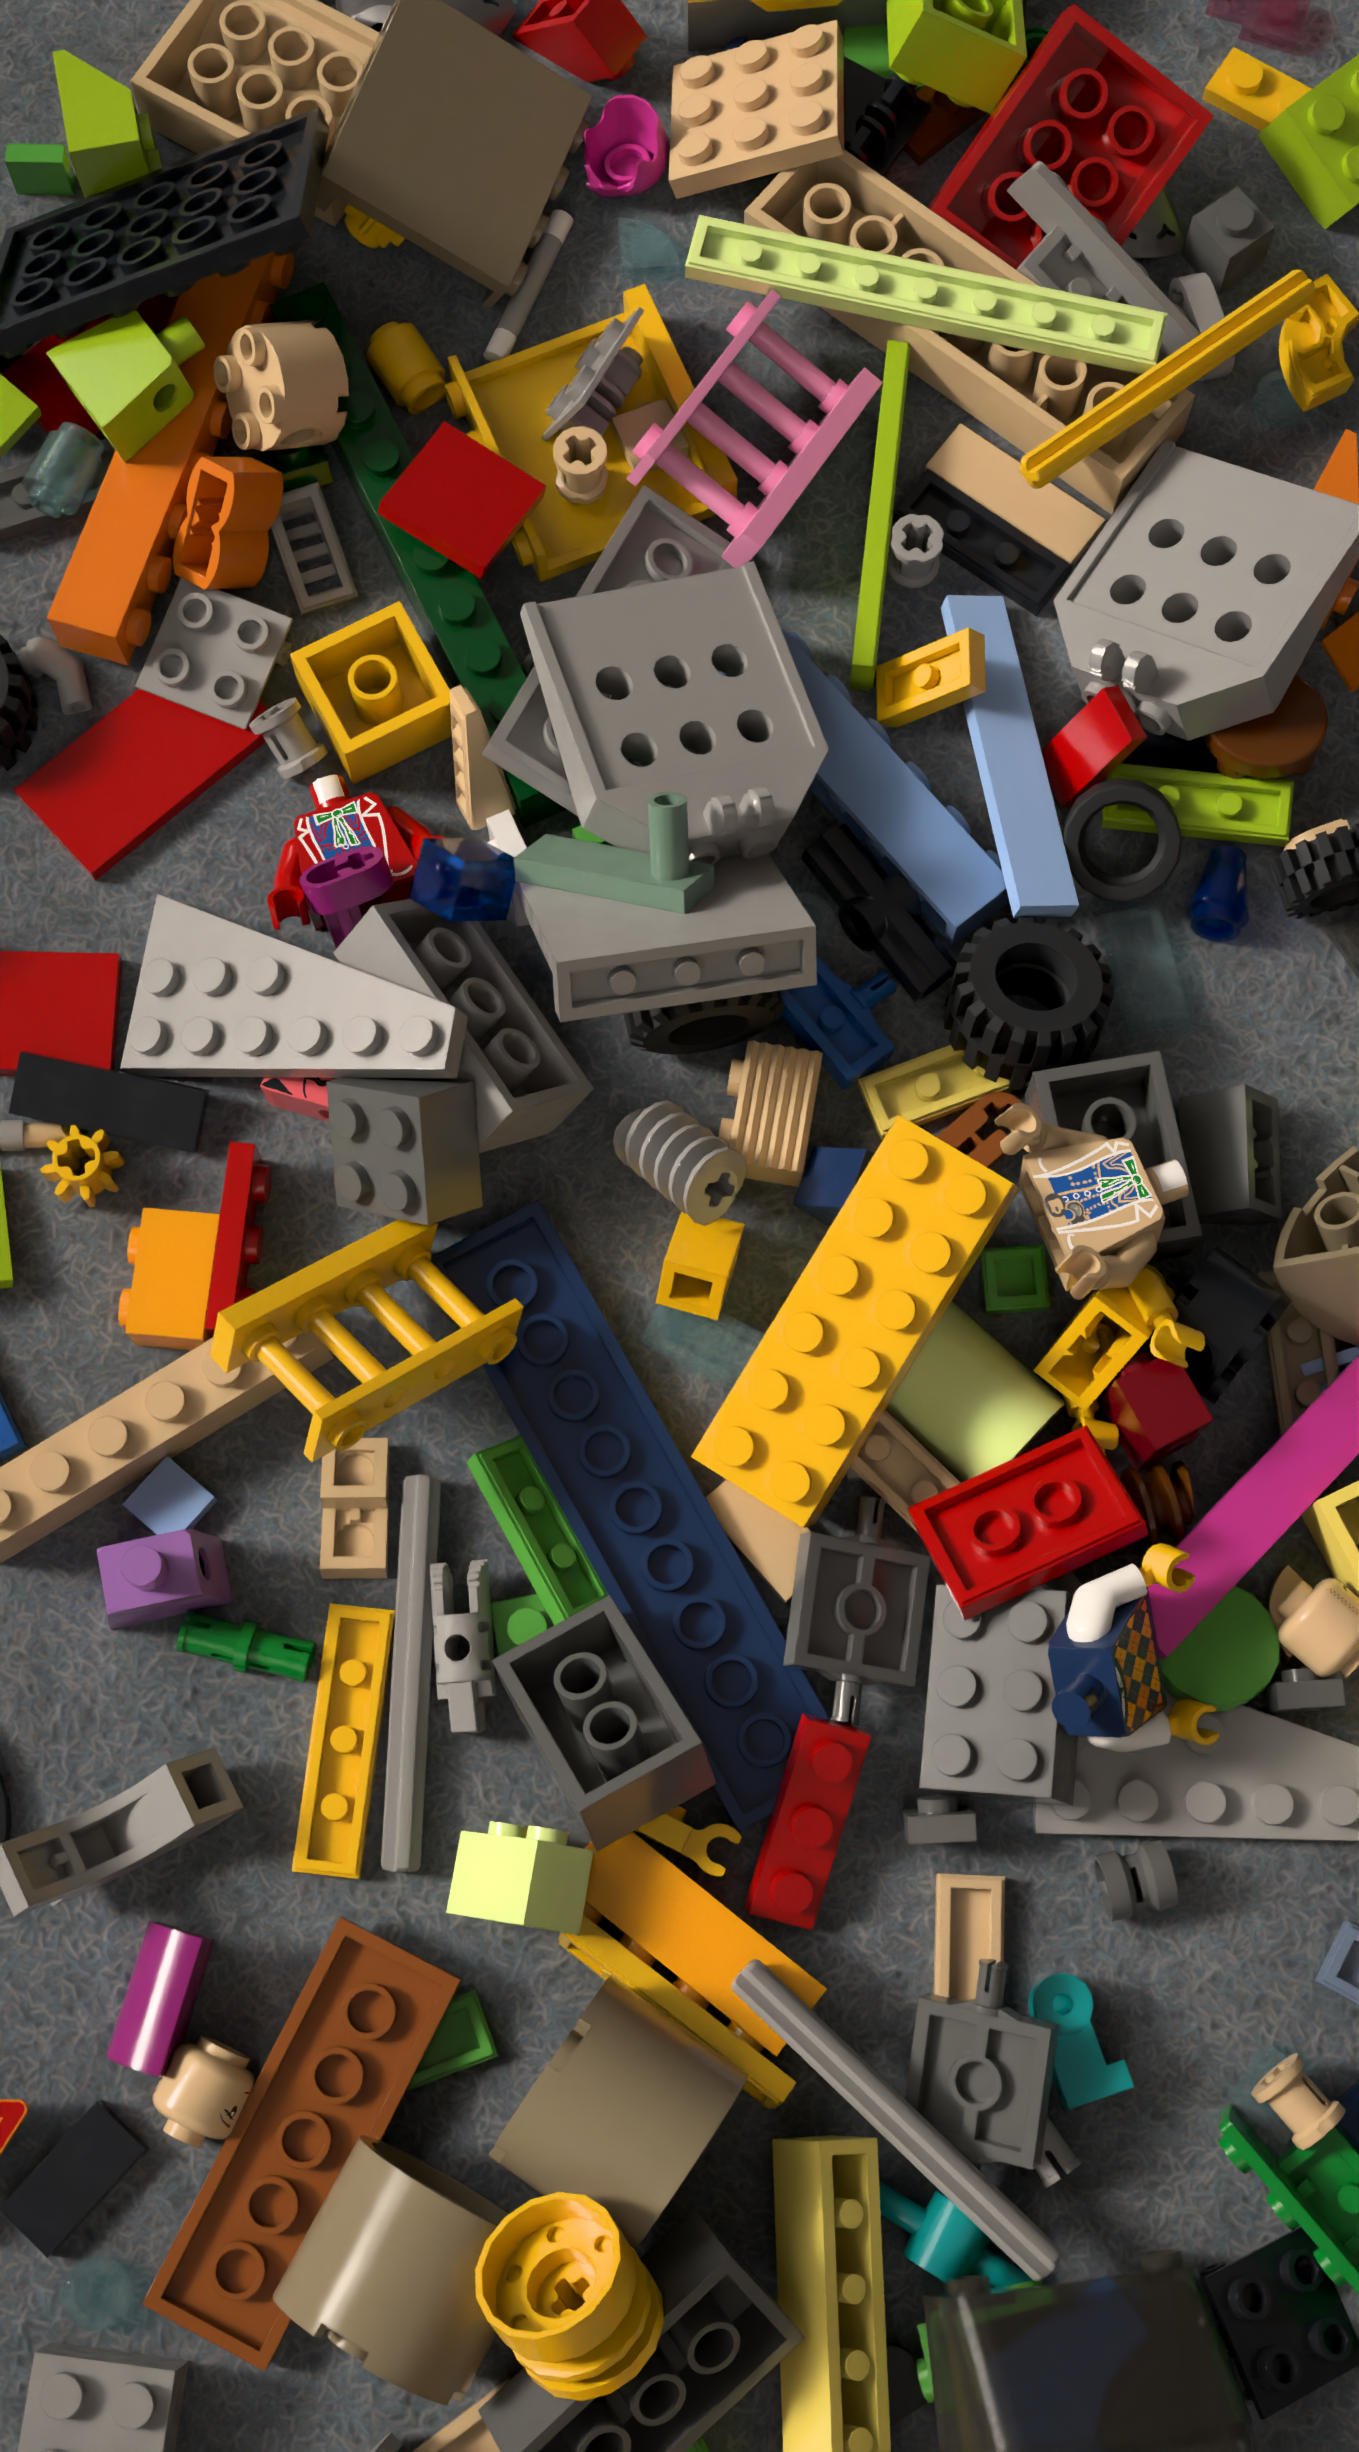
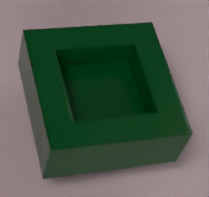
M321 445L260 451L264 464L282 472L283 493L317 482L319 486L333 482L329 464Z

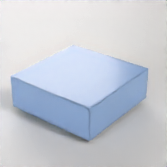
M166 1456L122 1505L156 1535L182 1529H193L218 1500L172 1459Z

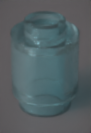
M63 422L57 431H50L22 480L23 487L29 493L27 498L29 503L40 512L54 518H59L61 514L75 515L103 466V461L100 457L104 451L103 443L90 431L70 422Z

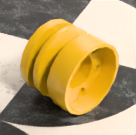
M556 2192L531 2199L505 2216L485 2241L475 2269L476 2299L489 2324L502 2341L513 2350L519 2363L525 2367L527 2373L536 2384L554 2397L585 2401L611 2394L638 2375L655 2352L664 2325L663 2297L651 2273L640 2260L634 2248L629 2245L623 2232L606 2208L586 2195Z

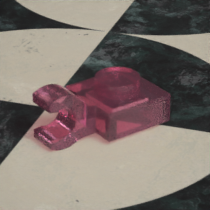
M1209 0L1205 15L1242 25L1238 36L1239 40L1292 55L1311 0Z

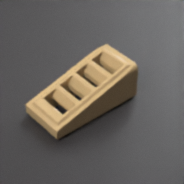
M458 685L449 689L456 802L469 827L472 830H479L487 826V818L508 809L511 815L516 814L514 810L517 808L502 768L481 755L491 738L477 704L466 687L463 688L462 685Z

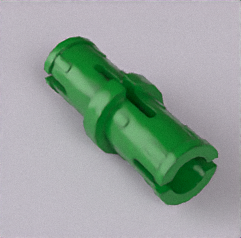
M191 1610L186 1612L185 1621L188 1623L182 1622L177 1640L178 1652L205 1656L234 1664L233 1671L248 1674L250 1669L284 1676L301 1683L308 1681L309 1672H307V1668H312L317 1650V1642L292 1638L260 1629L261 1623L246 1620L244 1624L212 1618Z

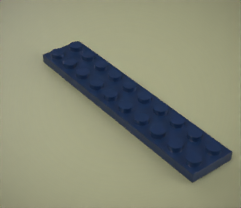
M536 1200L434 1254L430 1261L485 1315L515 1298L524 1306L515 1334L517 1342L512 1351L500 1362L494 1365L485 1363L482 1366L605 1590L613 1599L702 1741L717 1784L713 1785V1788L733 1825L740 1833L772 1814L802 1713L830 1720L803 1670L783 1666L786 1646L785 1638L539 1200Z

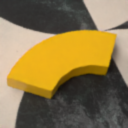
M1328 274L1313 282L1315 292L1312 294L1311 302L1285 319L1279 338V358L1282 373L1288 389L1303 412L1345 394L1355 380L1344 360L1343 340L1358 324L1359 312Z

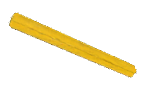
M1300 269L1293 270L1024 455L1021 458V465L1019 467L1022 477L1034 489L1044 487L1311 302L1312 294L1315 292L1313 281L1308 279L1305 272Z

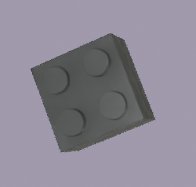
M338 1078L327 1082L337 1207L423 1225H431L483 1206L475 1084L473 1080L460 1078Z

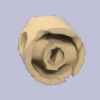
M312 320L245 325L235 331L227 347L226 355L216 357L213 368L215 384L220 392L226 394L230 415L233 420V438L240 449H256L263 452L325 445L337 439L345 425L347 411L337 412L338 397L349 396L348 376L341 350L334 336L326 327L315 328L314 324L317 322Z

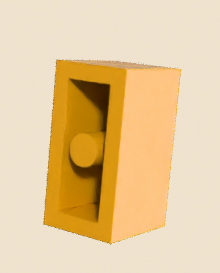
M143 1208L140 1227L133 1226L131 1228L128 1239V1263L135 1265L131 1289L124 1288L122 1290L118 1309L119 1325L126 1327V1335L136 1346L193 1350L211 1339L205 1330V1321L220 1214Z

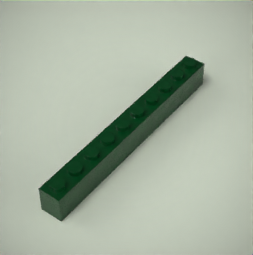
M322 282L270 304L274 323L312 320L317 322L314 324L315 328L326 327L334 336L344 358L348 376L349 396L338 397L337 412L347 411L345 425L337 439L331 441L330 444L453 688L458 685H462L463 688L466 687L481 711L491 738L527 679L474 574L378 514L380 501L414 460V457L325 283ZM502 768L517 808L515 811L524 828L566 810L560 804Z

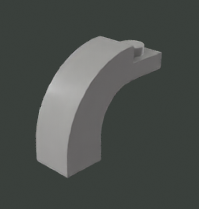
M212 1747L166 1763L136 1785L94 1808L51 1826L0 1843V1887L13 1916L21 1915L49 1903L52 1907L105 1885L189 1842L242 1809L243 1805L216 1748Z

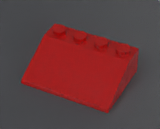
M1073 4L1058 17L927 208L1011 267L1017 269L1047 234L1006 190L1036 162L1041 161L1050 171L1058 174L1065 181L1068 190L1092 216L1104 223L1109 235L1122 246L1214 115L1077 5Z

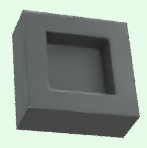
M1309 1668L1281 1671L1282 1682H1276L1264 1689L1266 1713L1270 1715L1334 1711L1346 1706L1343 1679L1322 1680V1677L1316 1675Z
M932 1795L918 1797V1808L902 1809L903 1833L908 1844L977 1841L975 1812L969 1806H958V1796Z

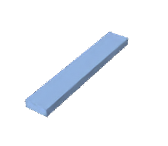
M947 595L940 608L947 636L968 627L985 635L986 692L962 702L1013 918H1019L1020 916H1033V918L1072 917L1079 906L1004 598L1003 596Z

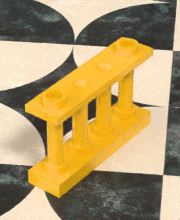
M398 1219L218 1312L210 1357L226 1374L249 1361H261L313 1414L303 1453L311 1462L318 1460L335 1449L338 1451L349 1449L363 1437L366 1431L485 1363L494 1365L500 1362L514 1348L517 1342L515 1334L524 1306L515 1298L485 1315L430 1261L432 1257L431 1248L438 1223L423 1225ZM402 1279L404 1281L413 1280L461 1329L436 1342L384 1289ZM352 1306H364L413 1356L386 1370L334 1316ZM301 1333H313L362 1384L335 1399L282 1343Z

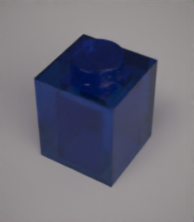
M424 838L409 899L450 922L506 920L516 883L514 857L480 838Z

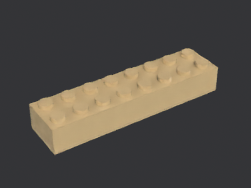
M844 150V155L781 171L744 211V224L1039 286L846 150ZM821 307L885 354L888 340L908 342V346H911L908 368L910 372L1025 454L1142 375ZM1185 388L1058 477L1113 515L1165 439L1176 442L1183 434L1195 395Z

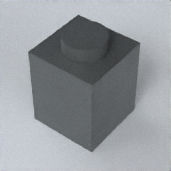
M1237 186L1192 217L1182 256L1197 273H1206L1210 277L1216 294L1219 296L1263 265L1275 226Z

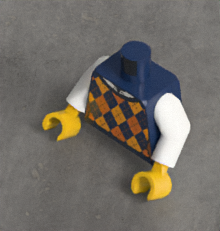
M1155 1544L1146 1552L1142 1567L1137 1568L1132 1563L1085 1583L1077 1589L1073 1596L1071 1607L1050 1640L1048 1647V1657L1055 1690L1052 1712L1055 1719L1061 1724V1729L1066 1734L1086 1736L1092 1745L1116 1752H1129L1165 1745L1170 1742V1737L1173 1735L1201 1745H1210L1218 1739L1219 1732L1206 1728H1197L1199 1717L1205 1712L1216 1711V1707L1192 1699H1181L1171 1707L1168 1716L1162 1711L1168 1704L1148 1586L1156 1583L1176 1593L1187 1591L1193 1585L1195 1575L1181 1568L1174 1567L1180 1561L1189 1558V1553L1171 1545Z

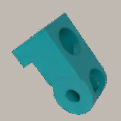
M1067 1973L1052 1974L1038 1981L1030 1992L1028 2000L1029 2013L1032 2018L1059 2024L1052 2080L1062 2109L1070 2110L1133 2088L1134 2084L1125 2059L1105 2063L1090 2022L1093 2000L1087 1985L1078 1977Z

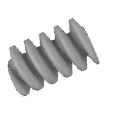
M666 1100L656 1102L648 1108L636 1109L626 1115L615 1129L613 1146L615 1154L620 1161L629 1166L639 1177L644 1178L664 1198L673 1202L681 1212L688 1214L693 1222L706 1226L719 1220L730 1209L736 1194L743 1185L746 1176V1161L737 1150L729 1148L722 1138L714 1136L708 1127L700 1125L694 1116L685 1113L680 1105Z

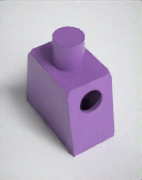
M182 1529L96 1549L110 1630L185 1614L188 1610L199 1611L233 1603L223 1543L220 1538L194 1529ZM199 1557H202L205 1577L200 1567Z

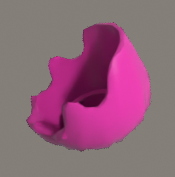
M633 94L613 97L606 103L600 121L593 128H588L584 132V166L588 179L586 186L589 190L600 196L617 197L641 194L643 191L655 186L666 169L670 157L669 138L661 118L645 99Z

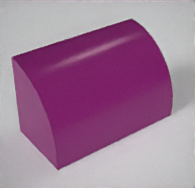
M154 1921L148 1922L106 2058L157 2077L165 2076L174 2050L184 2042L215 1939Z

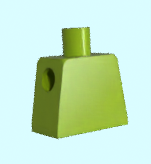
M134 310L125 316L110 318L54 347L47 352V355L73 394L122 460L126 462L192 402L194 392L178 366L206 346L185 315L155 335L139 313Z

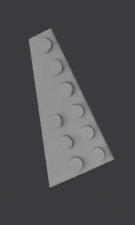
M157 894L120 1068L128 1073L146 1077L457 1078L468 1016L452 1005Z
M1165 1689L1168 1705L1162 1711L1168 1716L1171 1707L1179 1700L1172 1697ZM1239 1705L1238 1708L1225 1712H1205L1199 1717L1197 1728H1206L1219 1732L1218 1739L1210 1745L1197 1744L1173 1735L1170 1737V1742L1165 1745L1129 1752H1116L1096 1747L1089 1743L1086 1736H1078L1073 1806L1033 1803L1034 1834L1359 1842V1746L1256 1709Z

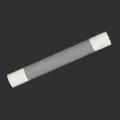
M558 209L552 212L547 227L527 263L529 267L526 276L517 292L510 298L483 354L486 360L493 362L510 355L574 222L567 212Z

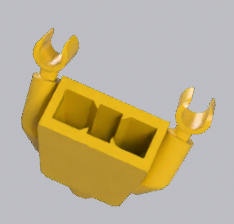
M1146 1264L1128 1287L1094 1290L1033 1370L1062 1393L1066 1402L1065 1406L1068 1416L1076 1418L1071 1432L1087 1425L1104 1454L1105 1449L1114 1450L1117 1447L1119 1432L1116 1424L1095 1420L1094 1413L1099 1409L1097 1397L1146 1342L1154 1331L1150 1344L1151 1353L1157 1358L1183 1368L1188 1367V1363L1185 1360L1186 1347L1202 1351L1205 1346V1337L1202 1332L1175 1322L1178 1318V1311L1172 1301L1175 1294L1165 1284L1162 1274L1149 1264Z

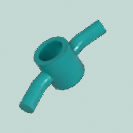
M879 2180L881 2215L911 2234L901 2254L930 2274L960 2292L971 2273L999 2290L1015 2284L1032 2281L1023 2270L986 2248L990 2238L942 2193L936 2190L925 2209Z

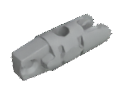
M488 1559L472 1560L470 1562L467 1574L470 1613L454 1614L453 1578L448 1564H430L438 1700L448 1699L452 1733L483 1732L486 1730V1696H496L495 1668L492 1662L494 1659ZM463 1637L470 1644V1651L464 1659L460 1657L457 1650L458 1643Z

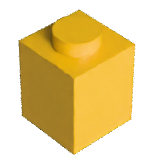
M681 1212L664 1258L656 1304L718 1321L737 1262L745 1224L720 1218L711 1224L703 1226L693 1222L688 1214Z

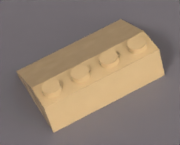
M190 0L130 80L139 113H149L153 130L197 154L317 107H320L330 128L326 146L327 150L379 32L318 0ZM336 197L325 212L316 207L314 216L335 227L344 215L343 209L348 204Z

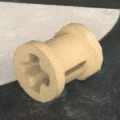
M585 426L571 427L563 431L556 438L553 446L554 462L557 466L556 488L560 496L570 503L590 504L599 500L606 491L608 472L605 467L607 446L602 435L594 429Z
M1295 2053L1272 2068L1257 2083L1251 2094L1258 2103L1267 2102L1294 2133L1292 2142L1299 2149L1305 2150L1323 2138L1341 2120L1346 2109L1339 2101L1328 2100L1303 2071L1305 2062L1298 2053Z

